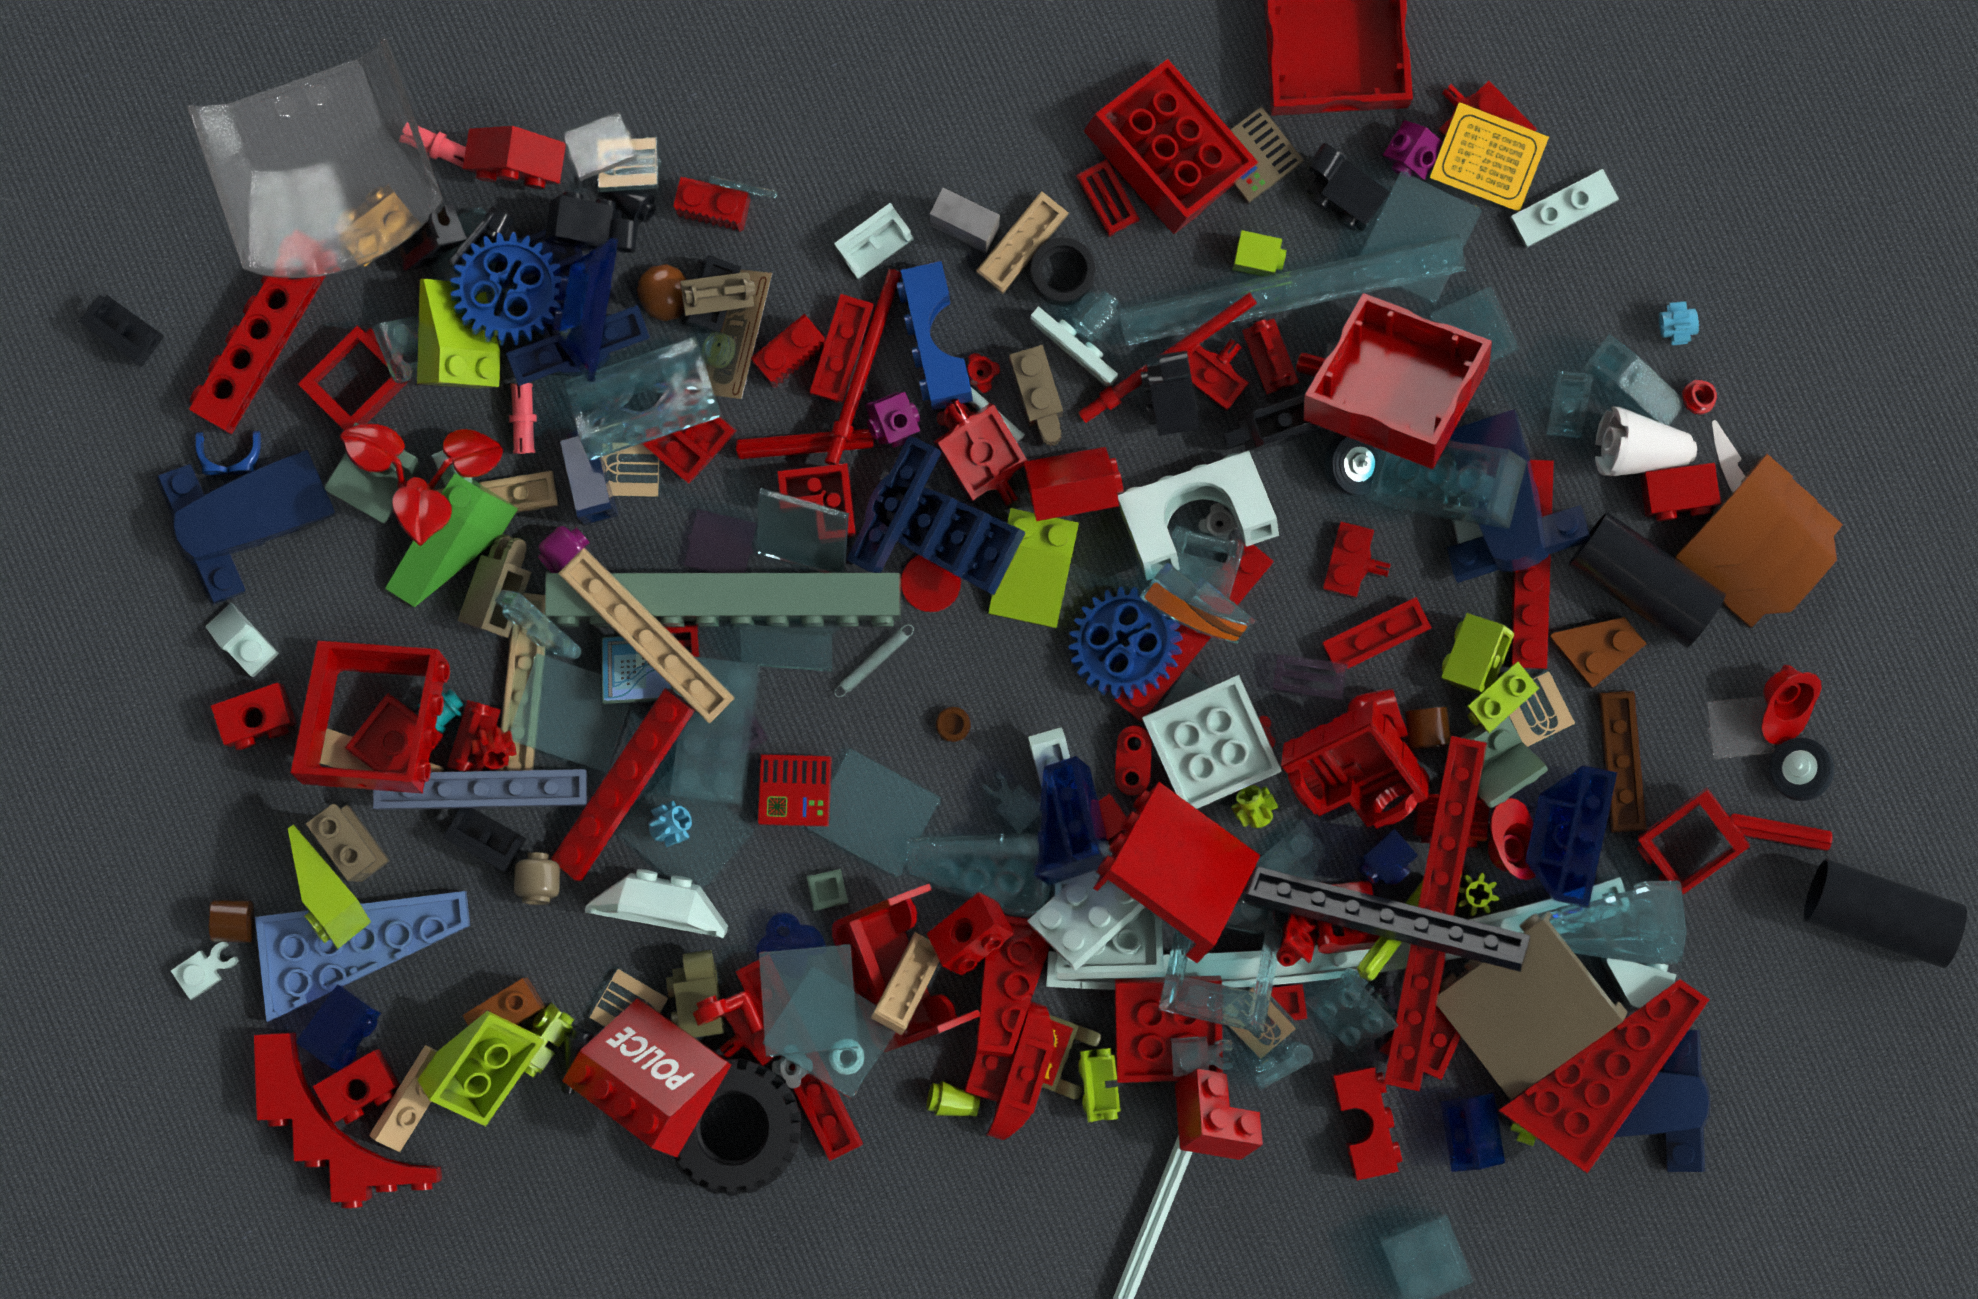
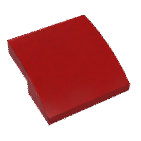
M681 386L662 411L655 414L636 439L682 479L690 483L717 455L737 430L687 387Z

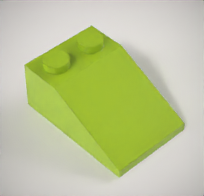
M420 279L417 384L476 389L499 387L500 349L496 335L489 342H486L484 330L477 335H473L472 328L474 323L472 322L465 326L462 324V317L465 313H455L454 306L461 301L451 300V292L458 289L452 287L450 281ZM486 292L480 293L475 298L481 304L488 303Z
M1010 508L1007 523L1026 533L995 595L992 594L988 614L1057 628L1079 523L1060 518L1036 521L1034 513Z
M293 824L288 828L301 900L308 910L304 917L324 944L331 940L336 948L339 949L370 924L371 921L357 898Z
M486 1011L436 1052L418 1078V1082L430 1101L486 1127L545 1040L539 1035Z

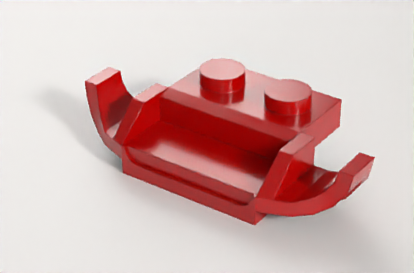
M1033 1001L1030 1002L1011 1057L975 1053L964 1091L997 1102L995 1106L996 1111L988 1128L987 1136L1005 1140L1020 1129L1032 1113L1034 1114L1055 1047L1053 1027L1045 1005Z

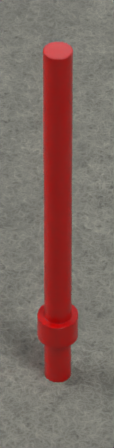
M888 270L839 420L834 421L830 436L833 438L825 459V463L829 465L839 464L845 443L850 442L854 427L851 425L897 289L896 283L899 282L901 277L899 271Z
M1250 292L1160 355L1181 351L1189 352L1255 306L1257 302ZM1147 364L1113 388L1108 386L1101 391L1099 398L1078 412L1083 421L1087 423L1107 408L1112 410L1122 403L1121 398L1142 385L1141 372L1147 371Z

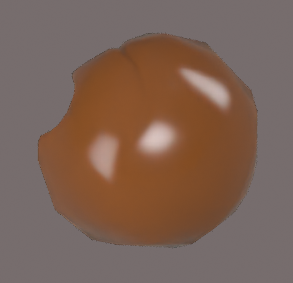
M663 264L652 266L641 274L638 286L636 287L637 295L649 316L662 321L677 319L685 312L680 281L687 279L680 269Z

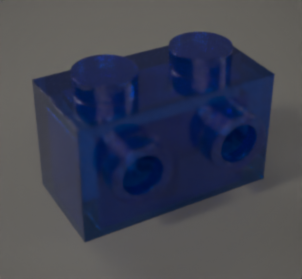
M1395 829L1388 830L1356 858L1361 864L1357 869L1370 884L1377 882L1379 885L1388 883L1396 885L1409 874L1411 870L1407 866L1418 857V854Z
M337 984L296 1043L327 1066L340 1071L352 1062L357 1053L356 1048L363 1038L368 1037L375 1030L378 1023L377 1019L381 1013L350 990Z
M1494 1093L1466 1095L1440 1101L1452 1172L1481 1170L1505 1163Z

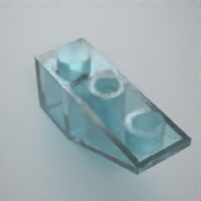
M1610 334L1601 341L1582 366L1585 371L1652 420L1669 426L1684 406L1683 399L1637 354Z

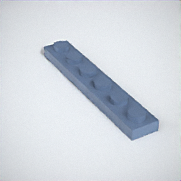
M586 769L431 772L429 781L424 783L423 794L373 790V809L586 806L587 771Z

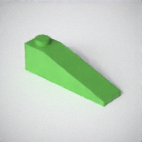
M455 472L442 492L452 507L449 522L441 530L433 534L423 545L419 546L415 541L412 542L385 589L413 607H416L491 546L496 537L504 533L519 508L470 477H463Z

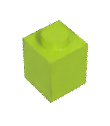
M1242 230L1232 270L1273 278L1276 269L1283 270L1287 250L1281 249L1282 239Z

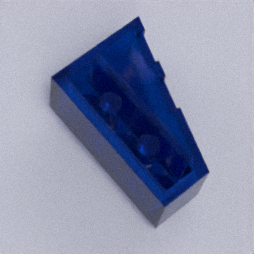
M1077 756L1045 766L1040 810L1042 811L1041 832H1038L1037 838L1039 856L1038 864H1035L1034 876L1049 886L1097 870L1107 855L1111 857V852L1108 850L1109 843L1090 767Z

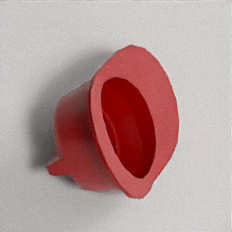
M1783 665L1781 670L1771 676L1765 683L1763 697L1767 707L1763 715L1761 730L1762 735L1769 743L1775 745L1782 744L1787 740L1796 738L1804 730L1822 689L1821 680L1816 674L1810 672L1801 673L1791 665Z
M1508 798L1505 802L1496 805L1491 815V836L1488 842V854L1491 862L1501 871L1509 872L1518 879L1529 880L1537 877L1542 871L1545 863V850L1526 806L1517 799Z

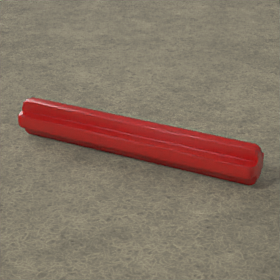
M869 429L853 430L850 442L845 443L843 451L872 448L874 439ZM831 432L740 439L736 442V451L740 459L828 452L833 437L830 436Z

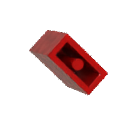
M1106 447L1024 462L1029 495L1036 521L1119 506L1117 493L1124 492L1120 472H1118L1116 458L1109 459Z

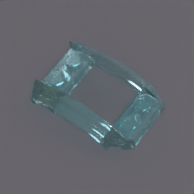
M1242 892L1225 927L1263 935L1253 992L1184 977L1188 962L1186 953L1191 946L1192 940L1175 929L1158 1010L1263 1033L1278 961L1276 955L1280 948L1282 929L1274 909L1245 902V893Z

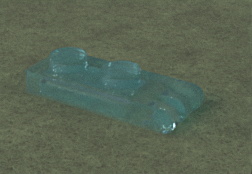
M502 590L495 599V602L504 609L502 612L503 616L516 625L521 624L528 631L526 636L532 642L541 647L545 646L555 656L577 659L580 656V647L522 594Z

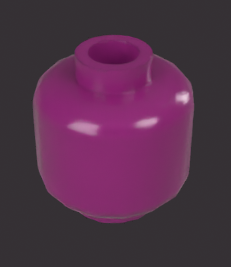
M559 526L540 542L539 551L541 554L538 558L551 573H559L590 542L577 527L570 531L565 526Z

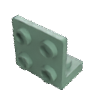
M404 450L397 458L401 461L404 480L407 481L414 477L420 464L415 456ZM345 453L325 485V490L378 522L385 523L393 511L392 499L398 490L396 468L391 463V466L385 471L368 472L356 466L349 459L347 453Z
M1509 716L1490 733L1480 725L1462 737L1487 743L1477 796L1489 808L1505 802L1511 795L1526 785L1535 782L1539 776L1548 771L1545 763L1522 742ZM1448 746L1447 748H1445V751H1446L1447 755H1448L1449 746Z

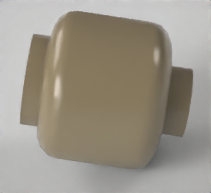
M539 852L528 853L527 859L515 864L514 893L522 898V903L547 905L550 904V899L559 895L560 866L557 862L548 860L549 854Z

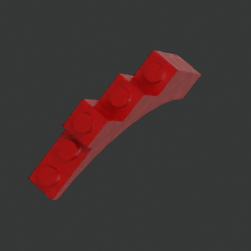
M296 1032L254 1035L257 1120H267V1126L271 1127L289 1125V1119H292L294 1161H304V1167L326 1166V1160H329L331 1202H341V1208L363 1207L362 1201L372 1198V1186H376V1192L397 1191V1185L411 1184V1190L433 1189L432 1183L442 1181L441 1166L412 1165L386 1158L361 1146L333 1123L330 1117L322 1110L308 1086L299 1060Z

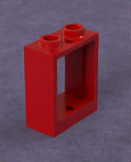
M358 325L298 383L344 431L353 427L355 422L359 425L367 424L411 380L405 373L409 366L395 352L389 357L380 348L385 342L371 328L364 332ZM362 341L394 374L350 416L318 383Z
M1706 787L1640 834L1638 841L1641 845L1637 847V850L1649 865L1655 862L1662 871L1658 877L1670 893L1676 890L1682 896L1750 848V844ZM1701 805L1731 846L1682 880L1652 839Z

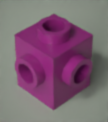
M1404 120L1397 133L1392 137L1383 156L1393 164L1391 169L1401 177L1409 179L1410 176L1425 180L1435 165L1443 141L1427 127Z
M895 392L865 404L870 418L867 421L869 432L875 440L878 439L879 444L891 443L892 448L905 444L909 435L920 431L917 424L920 422L918 410L912 402L909 403L906 392Z

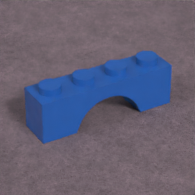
M942 261L901 270L903 282L896 284L900 302H908L910 314L904 315L908 336L915 334L917 347H913L911 350L915 367H922L925 379L919 380L923 401L930 400L932 410L945 408L947 403H951L950 401L957 398L960 404L972 402V390L965 360L950 356L941 351L934 344L930 336L931 326L935 317L941 310L950 305L949 291Z

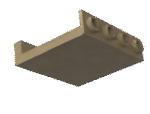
M1549 911L1541 917L1534 913L1519 925L1522 929L1519 933L1531 935L1521 972L1470 959L1464 965L1467 970L1458 977L1451 973L1441 980L1437 1006L1510 1100L1622 1023L1628 1013L1619 1001L1613 1004L1549 922L1552 916Z

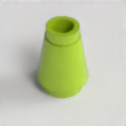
M943 1081L940 1084L932 1083L927 1097L926 1109L927 1111L934 1112L935 1116L970 1115L976 1117L980 1106V1096L965 1092L963 1089Z

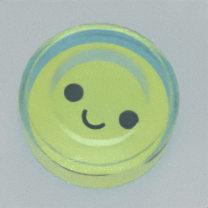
M722 332L711 333L705 339L702 346L704 362L716 368H724L729 365L736 351L734 339Z

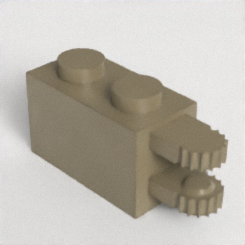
M1043 345L1010 354L1009 363L1029 427L1037 425L1039 434L1042 436L1041 440H1043V444L1045 443L1046 446L1058 445L1062 438V430L1060 429L1058 418L1063 416V408Z
M506 534L496 537L489 556H480L457 621L499 636L509 637L531 575L530 571L521 568L527 549L525 541L515 537L512 539V537Z

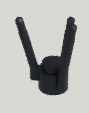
M491 207L482 222L449 259V265H454L455 263L461 265L463 263L461 260L464 253L470 255L472 252L471 244L478 245L484 236H487L492 243L497 242V233H501L504 241H509L512 232L516 233L510 229L514 220L502 210ZM497 261L495 273L503 271L505 265L503 262Z

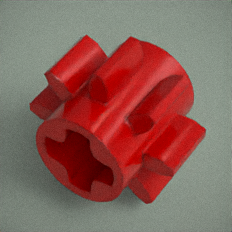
M498 726L479 730V740L471 741L476 764L481 765L484 763L490 770L508 766L509 756L517 754L511 731L504 733Z

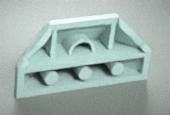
M637 869L636 874H628L592 899L585 908V913L720 938H724L728 929V925L700 885L691 884V878L671 876V880L657 878V872Z

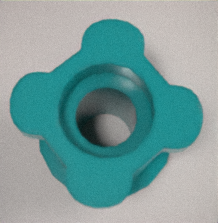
M451 689L447 692L442 690L444 706L442 714L437 716L435 726L436 730L442 733L447 730L444 726L456 715L460 717L463 714L459 708L464 704Z

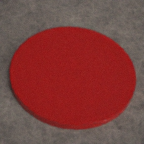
M918 555L906 565L901 577V587L905 598L913 607L924 612H938L946 609L956 600L961 588V578Z

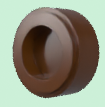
M948 707L942 710L936 719L938 734L948 742L963 740L971 728L968 714L958 707Z

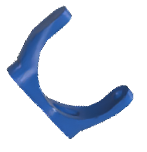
M260 431L253 432L251 453L244 460L230 467H223L210 462L204 453L203 432L196 433V453L202 466V474L246 475L254 471V466L261 449Z

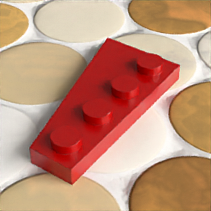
M1006 916L1014 934L999 949L992 951L984 958L979 1011L981 1016L978 1022L976 1053L1011 1057L1050 945L1028 923L1030 918Z

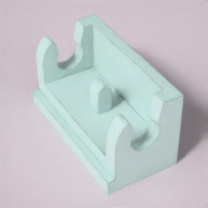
M889 203L835 242L834 245L835 250L859 280L914 239L905 222L892 204Z

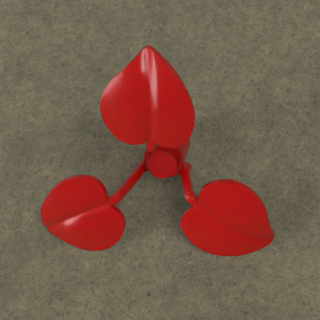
M361 424L345 430L340 435L349 459L359 468L368 472H382L387 470L391 463L394 464L398 479V490L392 499V509L401 527L419 546L423 545L433 534L441 530L451 518L452 507L450 502L443 494L434 490L446 469L453 464L455 471L463 477L482 476L499 463L503 454V448L498 442L478 431L470 429L453 431L447 435L442 446L443 452L448 459L444 460L430 483L427 484L425 480L418 477L407 481L404 480L402 464L397 456L404 451L405 444L394 430L379 424Z

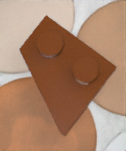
M1625 617L1555 632L1548 637L1591 689L1646 645V642Z

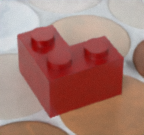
M516 126L470 128L463 170L476 173L475 178L481 181L496 182L497 177L509 181L521 179L525 181L524 186L545 189V184H560L566 143Z
M847 463L777 471L781 506L784 511L817 507L819 531L822 541L857 537Z
M1195 1069L1175 1084L1180 1150L1241 1160L1263 1145L1260 1112L1230 1107L1227 1074Z

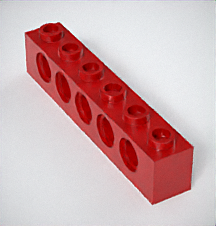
M295 230L292 237L287 236L279 248L281 256L275 266L270 265L264 272L261 279L263 286L257 296L252 295L248 299L243 309L244 318L239 326L234 325L225 339V343H227L226 348L221 356L216 355L208 367L207 372L209 376L203 386L201 384L198 385L190 397V403H192L189 408L190 411L231 435L337 259L336 254L332 250ZM295 264H303L304 272L302 276L298 279H289V269ZM284 293L286 295L284 306L279 309H272V298L276 294ZM260 323H267V335L261 339H254V328ZM242 353H249L251 358L249 365L243 369H237L235 365L236 358ZM230 382L233 387L231 395L228 398L219 399L218 388L223 383Z

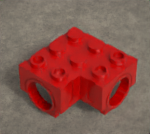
M1374 699L1363 704V707L1356 710L1353 709L1336 717L1332 722L1326 725L1322 724L1304 733L1303 736L1297 739L1293 738L1285 742L1283 745L1281 767L1288 774L1290 785L1302 805L1310 809L1314 815L1321 816L1349 802L1367 827L1374 825L1378 829L1382 826L1399 822L1414 810L1417 803L1428 799L1429 775L1417 763V758L1406 743L1402 742L1399 738V733L1388 718L1383 716L1380 707ZM1407 794L1397 806L1382 812L1385 806L1393 799Z

